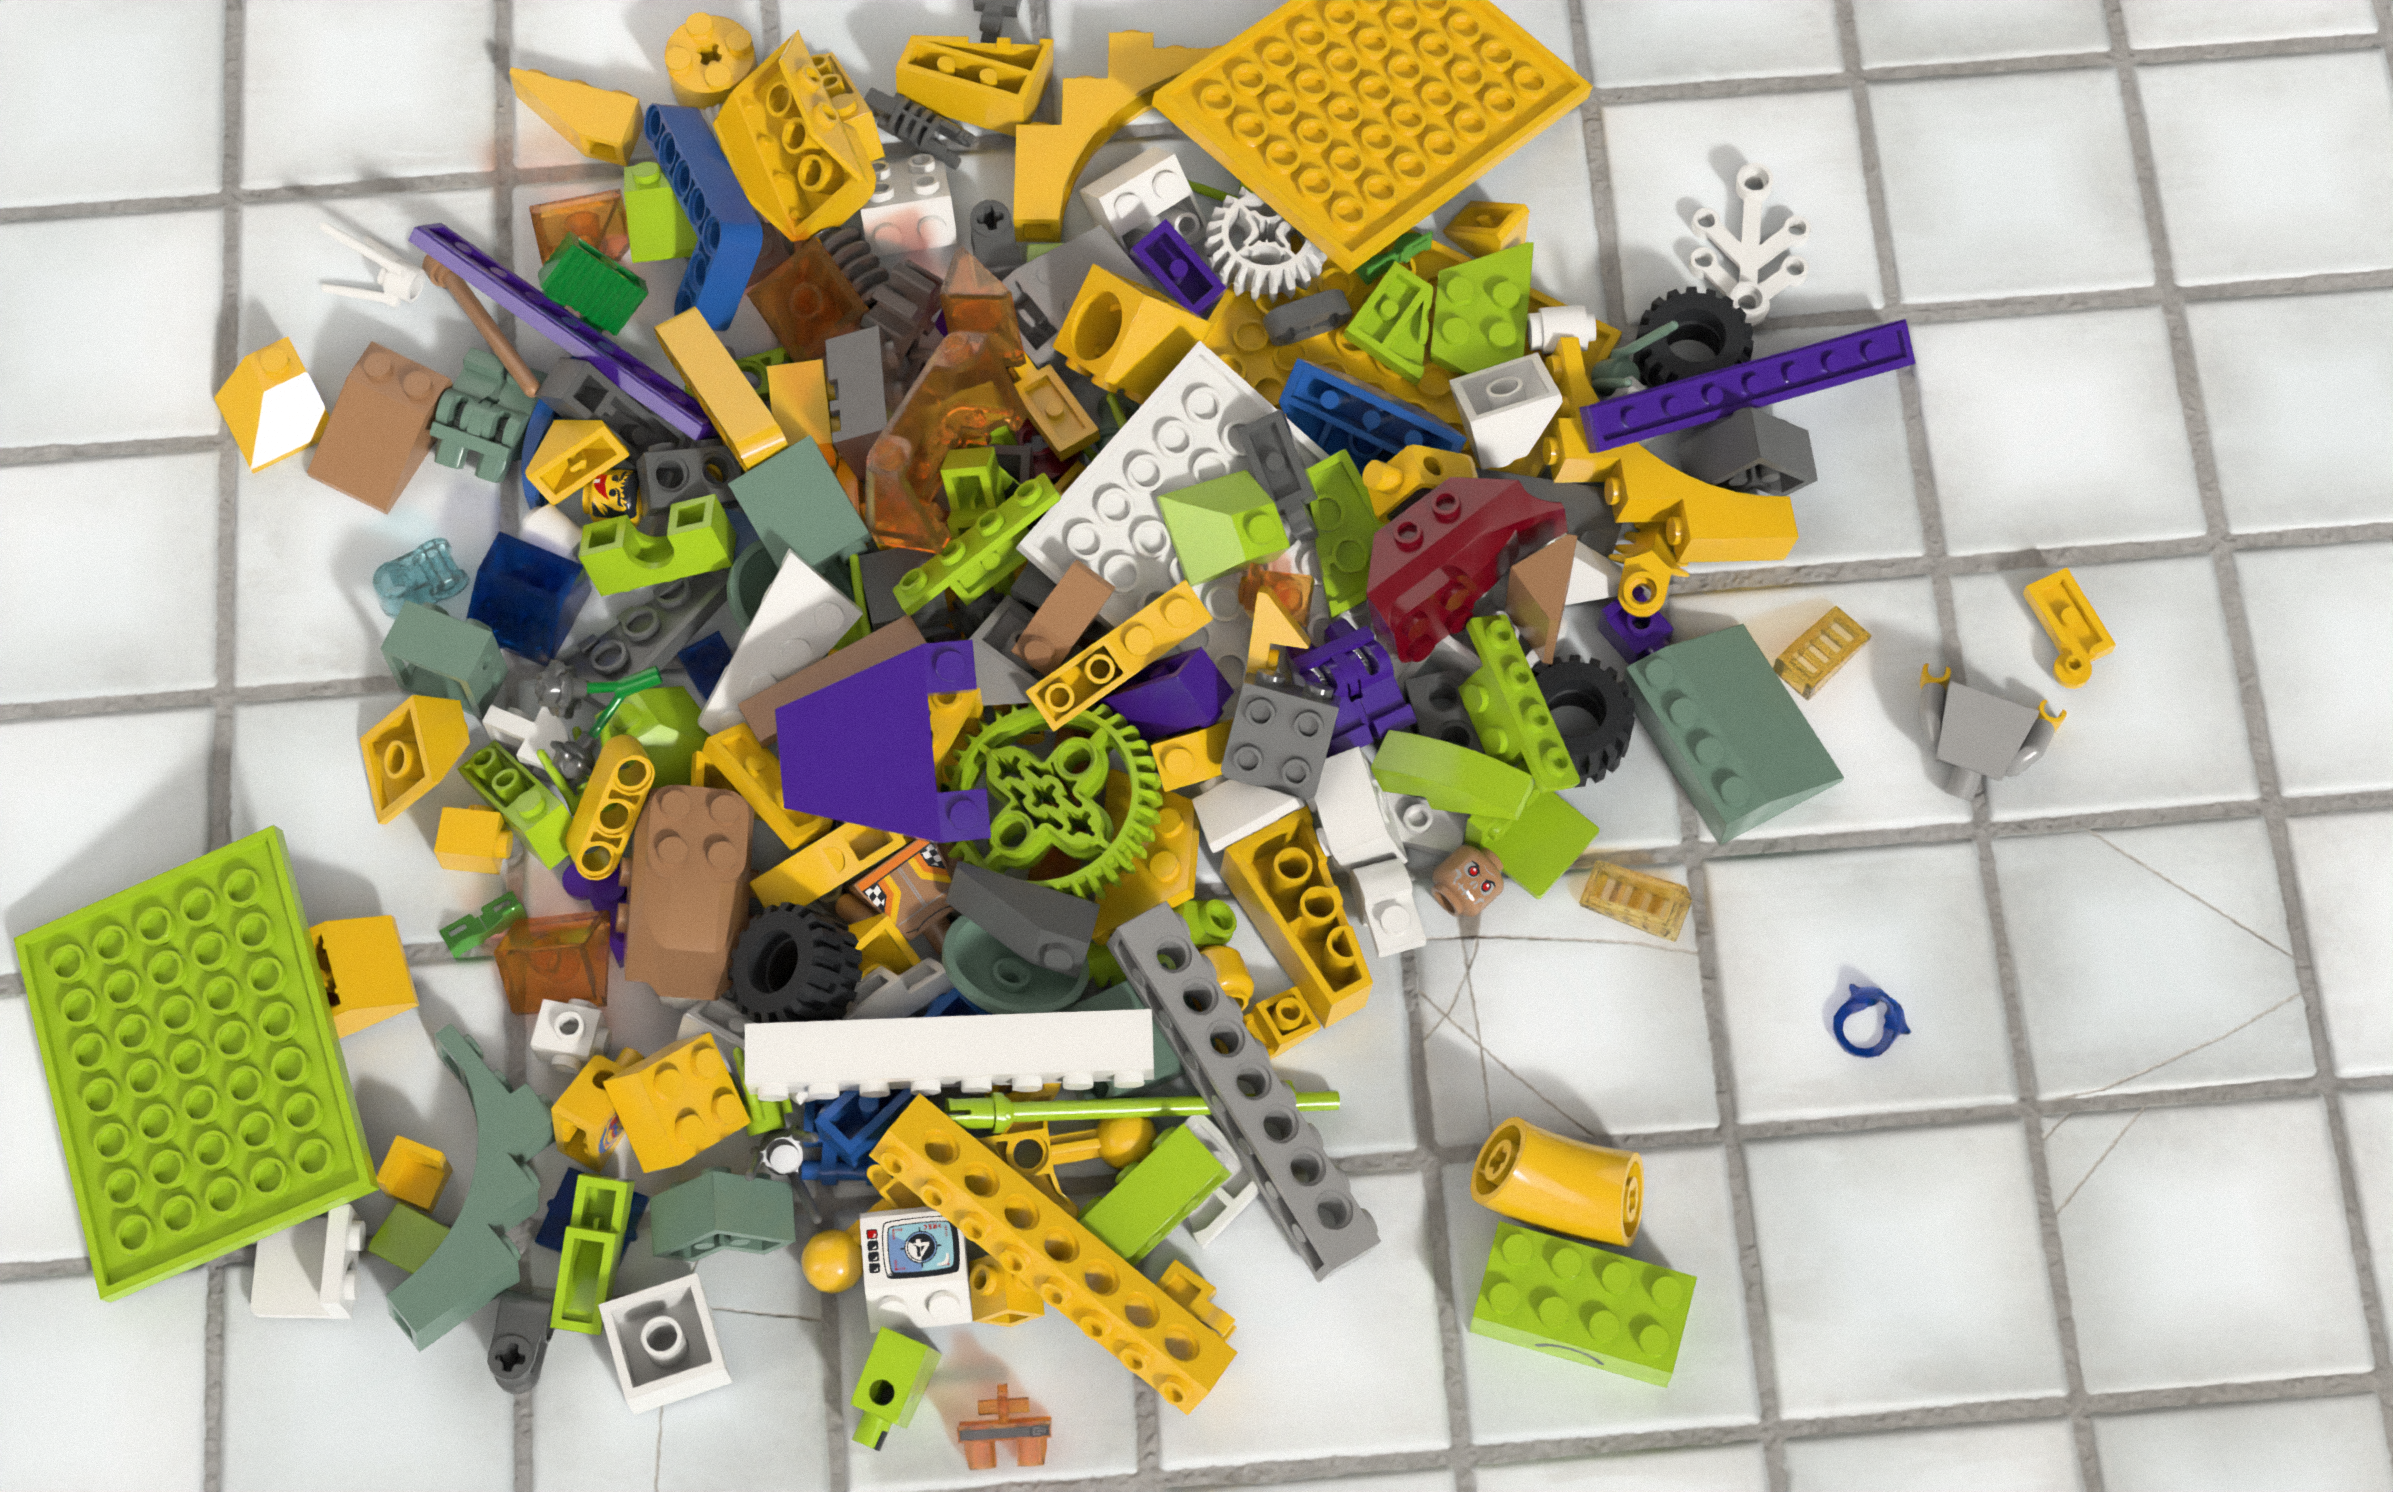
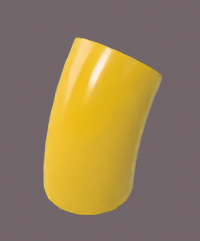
M1516 1116L1508 1118L1501 1123L1486 1140L1472 1171L1470 1191L1472 1199L1478 1204L1521 1223L1574 1239L1627 1248L1632 1246L1641 1221L1644 1199V1168L1639 1152L1615 1149L1576 1140Z

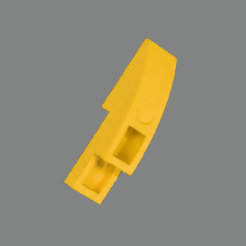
M1183 580L1025 692L1054 732L1209 623L1213 618L1188 582Z
M845 823L748 884L764 909L771 905L779 907L781 902L806 906L915 838Z

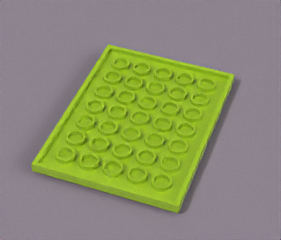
M275 825L269 826L13 938L100 1300L109 1303L379 1190L283 830Z

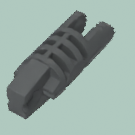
M871 87L864 98L872 111L873 117L879 120L877 123L878 128L919 149L921 152L934 156V159L944 162V165L954 170H957L962 160L954 151L936 142L940 134L967 148L971 147L976 139V136L940 115H936L931 110L897 92L894 97H891Z

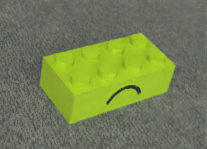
M1499 1221L1469 1332L1667 1388L1674 1371L1697 1277Z

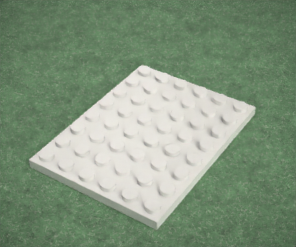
M1199 340L1061 496V500L1053 505L1025 536L1016 549L1056 584L1059 583L1077 559L1115 586V590L1095 618L1111 632L1185 580L1156 498L1166 493L1242 470H1247L1257 481L1237 429L1277 411V409ZM1286 418L1306 469L1330 457ZM1286 514L1281 515L1280 519L1290 548L1274 562L1191 587L1213 620L1155 660L1202 647L1235 691L1222 707L1224 713L1217 721L1235 716L1246 674L1257 593L1261 585L1272 588L1310 638L1311 644L1315 648L1325 644L1324 630L1327 629L1329 624L1343 618L1356 630L1367 625L1374 634V640H1376L1368 600L1329 621L1315 542L1311 540L1302 545L1299 538L1296 539L1294 537ZM1271 644V649L1280 650L1277 672L1286 676L1285 682L1292 684V672L1286 662V646ZM1431 654L1420 662L1401 663L1399 659L1390 658L1394 677L1400 692L1404 688V680L1412 678Z

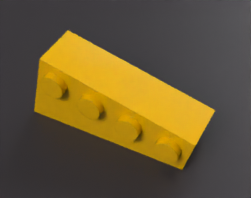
M1307 805L1225 848L1220 875L1325 1029L1365 1007L1373 981L1352 926H1349L1342 907V896L1338 886H1335L1326 864L1327 857L1318 842L1312 826L1313 818Z

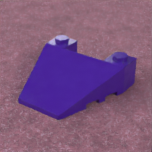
M972 639L921 644L775 709L784 808L936 844L991 838L986 788L937 793L928 696L969 693L977 689Z

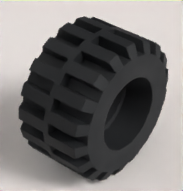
M1686 287V292L1683 294L1674 289L1667 292L1666 301L1658 297L1652 302L1651 309H1646L1643 313L1640 326H1638L1636 340L1671 321L1678 322V328L1633 354L1632 362L1637 365L1640 372L1639 382L1643 386L1655 387L1750 361L1754 341L1751 340L1753 335L1751 323H1745L1746 313L1741 307L1734 310L1732 308L1734 300L1725 295L1722 299L1715 297L1716 290L1709 288L1706 289V293H1698L1697 287ZM1681 340H1695L1712 349L1716 357L1704 362H1691L1677 356L1669 346Z
M1570 655L1569 662H1562L1560 656L1554 657L1552 664H1549L1547 669L1541 663L1532 669V673L1550 712L1562 706H1576L1588 711L1599 724V728L1595 732L1583 737H1570L1560 733L1580 778V783L1575 788L1585 787L1587 778L1590 777L1597 783L1605 778L1606 770L1613 773L1619 767L1621 757L1625 758L1635 721L1633 716L1635 711L1634 698H1628L1630 688L1626 681L1623 680L1617 683L1618 672L1611 666L1605 671L1600 669L1601 661L1591 657L1589 663L1580 662L1581 655Z
M781 902L779 907L771 905L765 908L763 916L756 914L750 920L749 929L741 931L738 936L740 940L737 949L733 948L730 959L733 960V966L728 969V980L733 981V985L729 991L731 998L737 1000L736 1008L741 1014L747 1015V1019L755 1023L834 1021L836 1018L842 1020L848 1012L846 1009L849 1001L854 1002L858 992L854 991L856 983L861 982L863 971L858 970V964L863 961L862 951L855 949L859 942L854 933L848 931L849 927L845 923L799 904Z

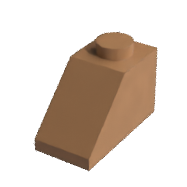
M1076 559L1034 615L1011 652L1047 677L1061 667L1070 657L1116 587Z

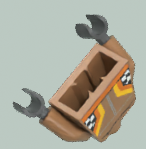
M915 838L849 885L847 889L851 894H848L844 886L840 884L835 888L837 890L835 895L829 898L821 896L817 900L825 911L837 913L850 925L885 913L890 917L907 942L923 933L936 953L940 955L946 933L952 925L946 915L955 909L945 901L957 862H962L964 857L950 858L948 856V853L956 844L942 845V843L936 844Z

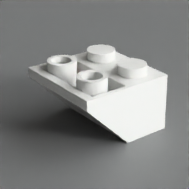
M1153 146L1079 190L1095 226L1097 227L1101 224L1127 256L1135 244L1165 219L1189 246L1206 236V226L1208 224L1178 159L1172 152Z

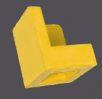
M396 1135L376 1178L379 1187L386 1197L432 1214L451 1176L453 1168L442 1152Z

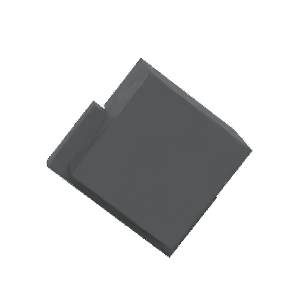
M932 540L858 556L873 632L907 615L894 595L893 588L900 583V580L907 572L920 568L935 556ZM944 590L911 615L926 643H935L932 627L950 624Z

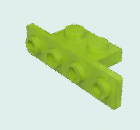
M1041 473L1035 479L1022 483L1016 489L1013 496L996 509L988 510L982 514L973 527L960 537L946 542L939 549L938 554L920 568L907 572L900 580V583L893 588V593L905 613L911 616L949 586L964 604L968 606L1024 563L1027 558L1016 547L1030 532L1027 526L1061 500L1059 492L1045 473Z
M1505 614L1472 618L1466 623V628L1483 666L1457 689L1486 755L1513 767L1524 758L1538 790L1542 793L1574 788L1580 783L1579 775L1508 617Z

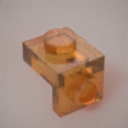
M1251 563L1249 575L1242 576L1240 580L1238 601L1240 605H1244L1245 612L1253 621L1257 593L1260 586L1271 587L1298 624L1308 627L1315 580L1312 575L1265 571L1261 564Z

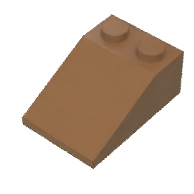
M371 341L346 378L308 468V476L388 515L438 439L429 434L433 421H436L439 401L443 393L453 385L451 379Z

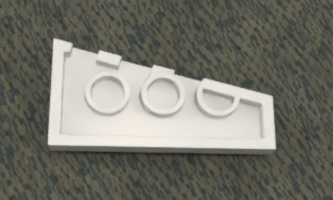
M791 548L788 549L781 562L782 566L774 581L766 590L758 611L750 626H747L729 665L725 667L698 718V725L711 736L743 722L748 725L739 709V703L822 660L863 615L860 607Z

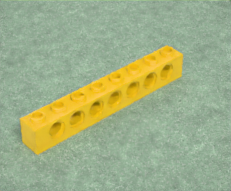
M920 1093L891 1125L869 1154L889 1175L901 1181L917 1194L928 1207L939 1212L961 1230L966 1238L977 1243L999 1261L1008 1272L1016 1275L1047 1304L1059 1310L1081 1328L1086 1336L1097 1341L1119 1359L1128 1370L1136 1373L1157 1390L1167 1402L1175 1405L1187 1416L1212 1390L1238 1352Z

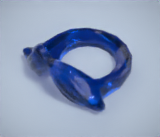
M1850 984L1851 996L1837 1010L1833 1017V1032L1838 1044L1843 1051L1855 1057L1866 1059L1879 1057L1891 1047L1899 1035H1909L1911 1033L1906 1024L1902 1006L1885 991L1877 987H1858L1855 984ZM1880 1001L1886 1003L1887 1010L1884 1015L1885 1023L1880 1042L1870 1048H1859L1851 1044L1846 1039L1843 1031L1846 1018L1868 1007H1872Z

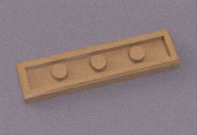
M905 615L738 704L739 709L763 749L778 741L775 709L907 650L925 644L926 641L912 617Z

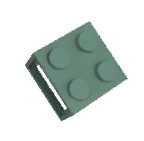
M406 600L380 648L400 688L421 696L461 700L463 712L481 719L484 718L490 705H492L509 672L493 631L489 626L472 618H467L465 622L453 618L445 609L430 602H424L423 605H419ZM403 661L409 663L407 668H405Z

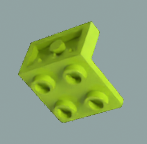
M1525 759L1515 767L1532 775ZM1535 783L1518 820L1472 815L1467 820L1464 842L1478 850L1483 847L1490 849L1502 862L1503 869L1501 871L1534 898L1541 899L1599 834V827L1555 792H1540Z

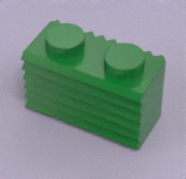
M571 231L561 240L560 245L556 247L554 253L550 255L538 272L540 287L543 289L542 293L564 308L566 305L572 307L581 314L579 318L598 332L609 331L613 336L619 334L649 294L645 280Z

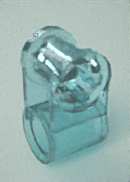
M435 538L429 540L415 550L390 562H386L377 568L373 575L372 583L380 607L387 616L396 619L406 600L419 605H423L424 602L435 604L458 595L468 586L470 578L465 570L459 569L450 554L452 546L447 539ZM397 586L407 587L399 594L388 593Z

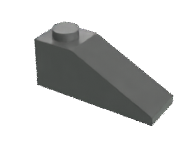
M560 357L535 394L565 420H602L629 450L630 456L624 460L635 467L636 461L644 452H648V447L651 445L675 443L676 447H678L680 439L588 361ZM659 468L656 470L658 481L663 479L668 469Z
M961 861L957 862L945 901L1030 964L1075 978L1079 977L1101 905Z

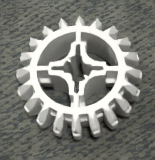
M1243 186L1238 193V199L1227 195L1223 201V208L1215 207L1212 213V222H1209L1206 226L1207 241L1205 242V254L1210 258V269L1213 273H1219V280L1224 286L1234 283L1233 291L1236 296H1239L1245 290L1251 291V298L1254 303L1260 297V294H1268V298L1274 303L1279 292H1283L1292 299L1293 295H1295L1296 287L1307 291L1311 278L1319 277L1322 272V263H1325L1328 257L1255 193H1250ZM1237 231L1243 235V248L1238 252L1230 242ZM1295 234L1298 235L1303 243V247L1296 255L1290 250V239Z

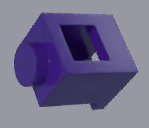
M1641 586L1633 590L1632 595L1635 600L1639 602L1648 600L1643 594L1644 589ZM1618 598L1601 609L1597 628L1628 665L1671 645L1670 642L1674 630L1659 611L1648 617H1635L1628 614L1621 607ZM1639 622L1644 629H1638L1634 625Z

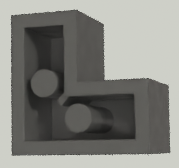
M1746 407L1736 410L1730 418L1715 426L1704 427L1698 430L1695 436L1678 444L1684 474L1727 490L1742 493L1753 487L1773 496H1787L1818 481L1808 430L1762 412L1757 408Z

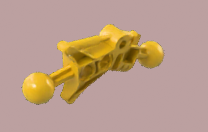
M1061 1083L1043 1084L1042 1090L1034 1092L1012 1091L1004 1094V1097L1009 1098L1012 1102L1053 1101L1061 1088ZM1149 1117L1101 1119L1097 1128L1049 1135L1048 1121L1012 1122L1009 1127L1005 1128L1003 1133L976 1139L1067 1214L1077 1220L1080 1212L1079 1208L1062 1193L1053 1165L1101 1158L1108 1166L1117 1170H1123L1134 1161L1141 1163L1154 1151L1152 1144L1158 1137L1154 1122ZM1024 1139L1035 1142L1041 1152L1039 1162L1030 1169L1020 1167L1015 1162L1013 1156L1016 1144ZM871 1165L867 1169L866 1175L882 1198L866 1212L927 1207L917 1194L896 1177L891 1178L881 1165ZM860 1218L845 1231L836 1228L823 1230L812 1236L805 1245L801 1257L802 1272L807 1281L817 1290L830 1294L845 1292L855 1286L863 1276Z

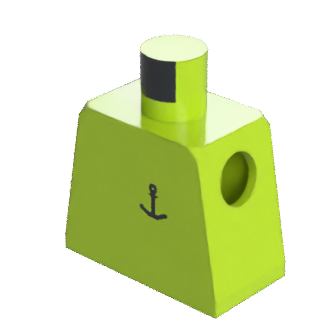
M881 1326L851 1399V1405L864 1410L852 1440L880 1452L892 1423L907 1429L942 1354L925 1344ZM893 1386L894 1397L892 1401L887 1405H883L881 1402L882 1393L886 1388Z

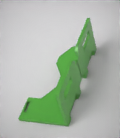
M1430 231L1423 236L1421 233H1405L1398 238L1392 250L1384 255H1374L1356 268L1355 271L1368 286L1373 283L1374 279L1388 272L1395 261L1397 263H1407L1416 254L1423 250L1426 252L1431 249L1433 232Z
M512 890L484 905L481 908L483 913L480 915L481 920L479 917L474 919L473 915L468 914L439 930L455 959L475 946L483 944L484 940L491 936L499 935L518 922L528 919L521 902L519 903ZM507 900L511 902V904L497 912L493 910L494 907ZM464 924L467 928L452 937L449 935V932Z

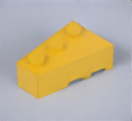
M911 35L896 65V92L937 115L1016 137V125H1029L1053 76L1054 39H1039V45L1011 44V38L997 37V43H968V37Z

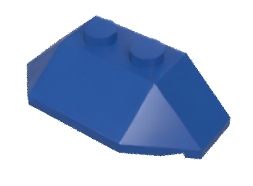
M1297 358L1279 399L1280 406L1284 414L1286 413L1287 418L1329 456L1346 448L1361 477L1366 465L1370 461L1378 460L1387 463L1406 446L1416 444L1461 453L1467 440L1466 436L1434 414L1354 376L1301 358Z

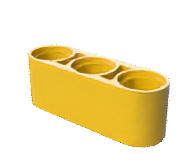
M621 734L615 736L603 746L566 835V847L577 871L582 877L589 880L607 878L617 868L654 781V766L643 745L637 738L631 735ZM636 760L631 767L619 769L625 762ZM618 803L614 809L601 812L607 805ZM600 846L595 852L584 854L590 847Z

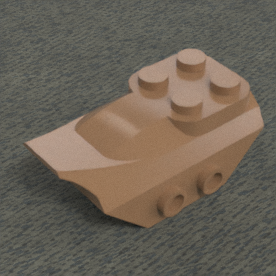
M667 785L649 790L633 828L629 858H621L619 869V886L627 887L626 904L618 903L615 931L617 933H624L623 958L625 981L646 982L655 990L658 996L718 1001L721 995L733 985V981L728 980V969L733 966V960L730 959L733 948L737 949L740 940L738 936L741 931L749 929L750 920L755 916L749 915V898L756 899V895L748 883L759 877V870L751 869L754 808L744 797L736 792L726 789L686 785Z

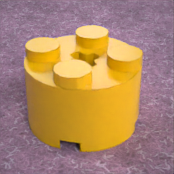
M703 12L690 15L686 23L674 31L665 48V64L672 92L680 106L697 107L699 110H706L709 106L714 107L717 103L723 104L728 94L758 67L752 36L749 31L734 20L722 16H709Z

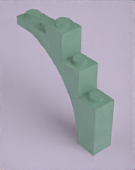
M451 1023L434 1034L437 1056L468 1093L475 1112L478 1129L477 1157L471 1187L462 1210L450 1232L432 1256L414 1274L386 1294L389 1315L419 1352L520 1281L518 1261L521 1259V1255L515 1244L505 1233L540 1209L538 1189L541 1185L534 1172L525 1162L555 1142L551 1108L554 1106V1103L544 1093L537 1096L527 1083L513 1091L508 1079L500 1070L495 1069L491 1072L482 1061L484 1058L483 1052L473 1037L469 1034L462 1037Z

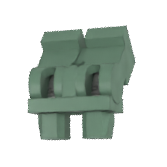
M470 347L463 359L464 368L452 387L443 393L437 407L436 421H433L429 434L438 438L434 462L450 468L463 469L468 451L471 449L481 453L474 475L493 483H500L504 481L512 461L522 460L525 434L539 398L526 396L496 355ZM529 367L542 385L549 374Z

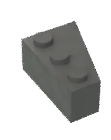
M879 325L826 339L828 381L831 386L834 385L836 400L830 401V412L833 417L839 415L841 431L832 433L833 445L860 482L914 468L911 450L917 449V441L910 421L905 422L903 409L909 408L910 402L904 382L902 380L898 381L896 368L902 367V358L896 341H889Z

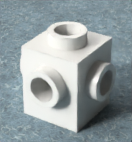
M543 999L530 1046L538 1061L551 1063L553 1069L563 1073L579 1074L580 1070L587 1065L593 1056L602 1055L606 1057L608 1055L612 1041V1029L608 1028L602 1011L598 1010V1007L589 1001L569 999L567 1004Z

